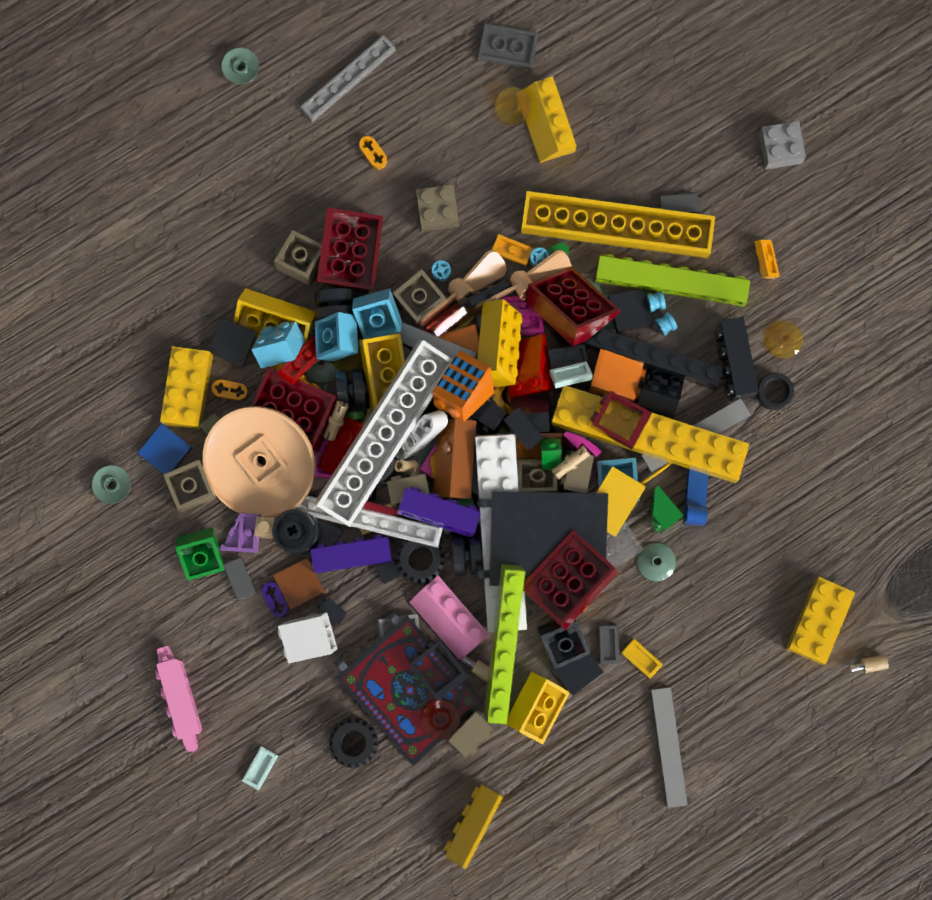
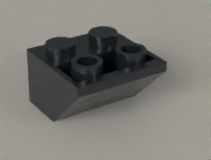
M648 368L637 405L648 411L673 418L680 401L684 379Z

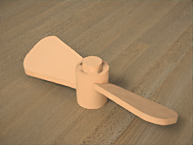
M487 251L463 279L456 278L450 282L448 292L451 296L426 313L420 319L419 324L421 326L426 325L455 299L459 301V299L503 277L506 273V264L502 257L496 251Z
M557 250L527 273L525 271L514 272L510 278L512 287L483 300L474 308L479 310L483 307V302L498 300L513 291L517 292L521 300H525L528 284L571 267L568 256L564 251Z

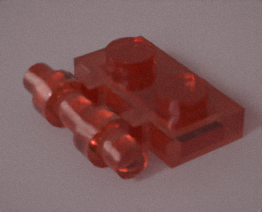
M453 304L449 308L443 309L438 317L432 318L424 328L428 333L435 336L444 335L449 330L448 328L453 324L459 323L467 312L463 307Z

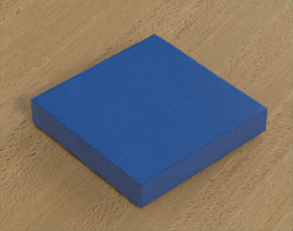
M161 424L138 454L163 474H166L176 469L192 447L165 425Z

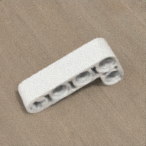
M439 410L422 416L395 455L396 458L403 460L417 455L446 427L448 422L446 414Z

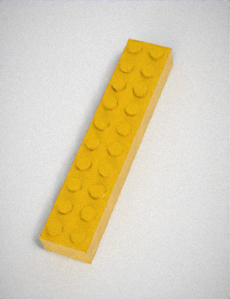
M527 191L521 233L708 258L711 254L715 216Z
M563 386L551 425L631 450L591 428L593 422L590 419L595 411H600L602 405L599 403L602 397ZM611 400L599 424L629 440L641 416ZM652 413L631 451L736 483L739 481L750 444Z

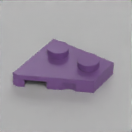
M240 513L220 550L258 553L259 537L254 535L256 517H261V514Z

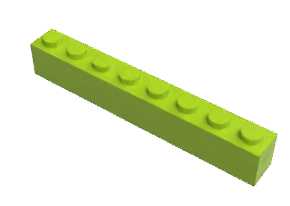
M610 254L600 256L595 282L645 289L653 292L662 291L665 294L738 306L746 305L751 281L746 280L743 276L732 278L727 277V274L716 273L714 275L708 274L706 270H697L696 272L690 271L688 267L672 268L669 264L654 265L651 261L646 260L636 262L628 257L617 259L614 255Z
M501 564L484 717L487 723L507 724L525 571L520 565Z

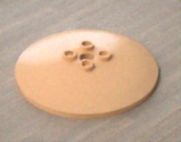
M249 406L226 414L212 427L203 448V468L215 495L226 506L239 514H261V517L276 518L282 512L299 506L308 495L314 482L315 456L308 437L291 418L271 408ZM258 456H263L265 458V465H261L258 462Z

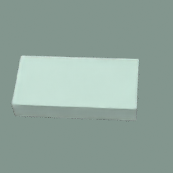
M587 361L550 370V377L555 388L592 380L593 376Z
M261 746L242 781L260 790L279 755Z

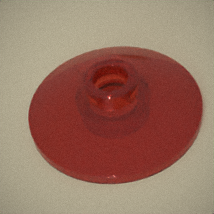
M433 701L423 710L421 716L422 727L434 739L450 738L457 732L460 726L459 711L449 701ZM440 715L444 717V721L441 723L437 722V717Z

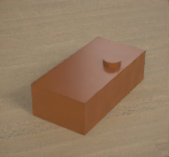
M456 418L448 419L446 427L437 435L433 493L439 495V498L471 499L476 421L474 420L463 422Z

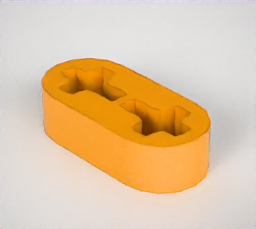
M362 137L359 142L361 152L373 168L383 169L387 164L385 153L373 137ZM364 143H372L371 148L373 151H370L367 147L364 148ZM374 154H376L378 158L382 157L381 164L379 162L374 163Z
M217 380L212 385V392L216 397L233 401H244L248 397V389L244 384ZM223 384L224 388L229 389L228 391H222L221 394H219V391L216 389V387H220V385ZM241 388L244 394L237 397V394L232 392V390L237 391Z

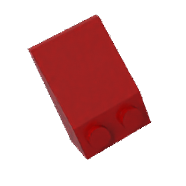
M545 334L520 340L519 359L517 361L518 375L515 385L508 386L510 397H530L554 390L550 377Z

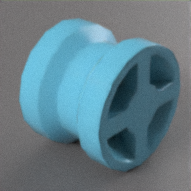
M542 247L535 248L530 255L531 265L535 267L549 256L548 251Z
M443 260L435 262L432 266L433 278L438 282L448 280L451 275L450 265Z
M658 291L653 295L651 293L646 294L650 312H654L656 309H666L662 291Z
M668 312L664 314L663 318L654 320L659 332L663 336H666L670 330L674 331L677 329L675 320Z

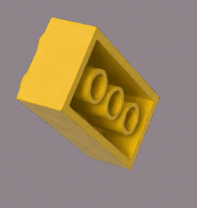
M504 299L483 302L477 360L491 367L494 387L515 385L518 375L517 361L519 359L518 350L521 340L522 314Z
M172 346L160 419L163 425L202 430L200 424L203 423L213 359L210 351Z
M821 577L815 578L786 650L820 665H825L855 592Z

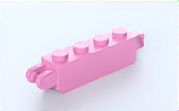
M164 646L157 649L159 664H156L155 674L157 680H161L163 688H160L161 695L168 703L166 712L168 717L172 718L174 724L171 726L172 733L178 740H183V744L188 752H195L199 747L196 735L200 734L202 726L183 661L174 657L169 646Z

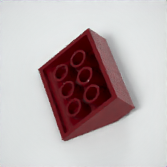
M334 208L326 209L317 283L336 288L352 289L364 294L374 291L383 216Z
M573 267L528 284L525 302L572 346L588 340L621 311Z
M268 367L251 406L271 408L291 418L304 431L311 443L312 449L319 452L325 438L323 435L329 424L328 419L333 413L337 397L300 380L292 386L277 374V370Z
M572 530L524 581L523 591L556 623L566 630L619 573L610 562Z

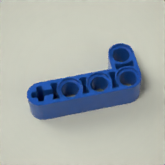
M691 469L687 471L683 524L704 526L707 521L708 512L706 507L708 475Z

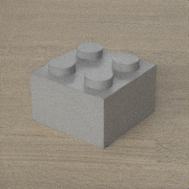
M799 121L761 128L759 139L765 169L803 163L806 155Z

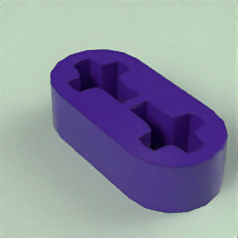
M275 583L265 584L262 588V594L271 613L280 618L286 616L289 607L278 585ZM269 586L271 588H276V591L274 592V595L276 597L275 599H273L270 594H266V592H268ZM276 601H278V603L281 606H285V608L282 609V614H280L279 612H275V609L277 608L275 604Z

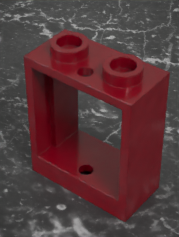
M610 391L608 395L604 394L599 403L602 405L600 411H595L590 421L593 422L591 428L632 450L652 413ZM611 400L641 416L629 440L599 424Z

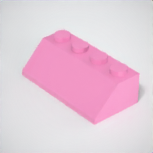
M439 576L433 579L410 601V604L459 661L489 636L488 632Z

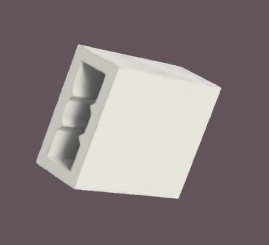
M327 612L285 621L278 626V636L283 642V653L288 663L329 655L337 650Z

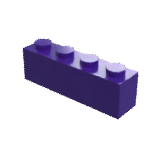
M415 487L405 488L397 514L472 538L481 513L476 511V507L470 505L464 507L458 505V502L455 500L447 499L446 501L440 499V496L434 493H428L427 495L421 493V490Z
M384 535L372 536L373 540L365 541V538L353 539V543L346 544L345 541L334 542V546L329 547L326 544L315 545V549H311L314 573L392 562L388 537L384 538Z

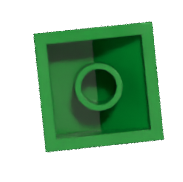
M657 486L651 492L649 520L651 521V527L656 532L660 531L662 534L684 515L662 489Z
M214 527L176 538L175 548L187 581L225 570Z

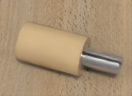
M885 654L861 659L860 664L850 665V668H854L850 669V671L863 670L864 673L888 669V660Z
M465 656L462 662L473 668L471 670L473 674L488 683L489 666L480 660L474 662Z

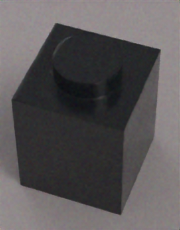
M324 598L317 605V613L327 612L330 624L334 628L348 614L331 598L327 600Z

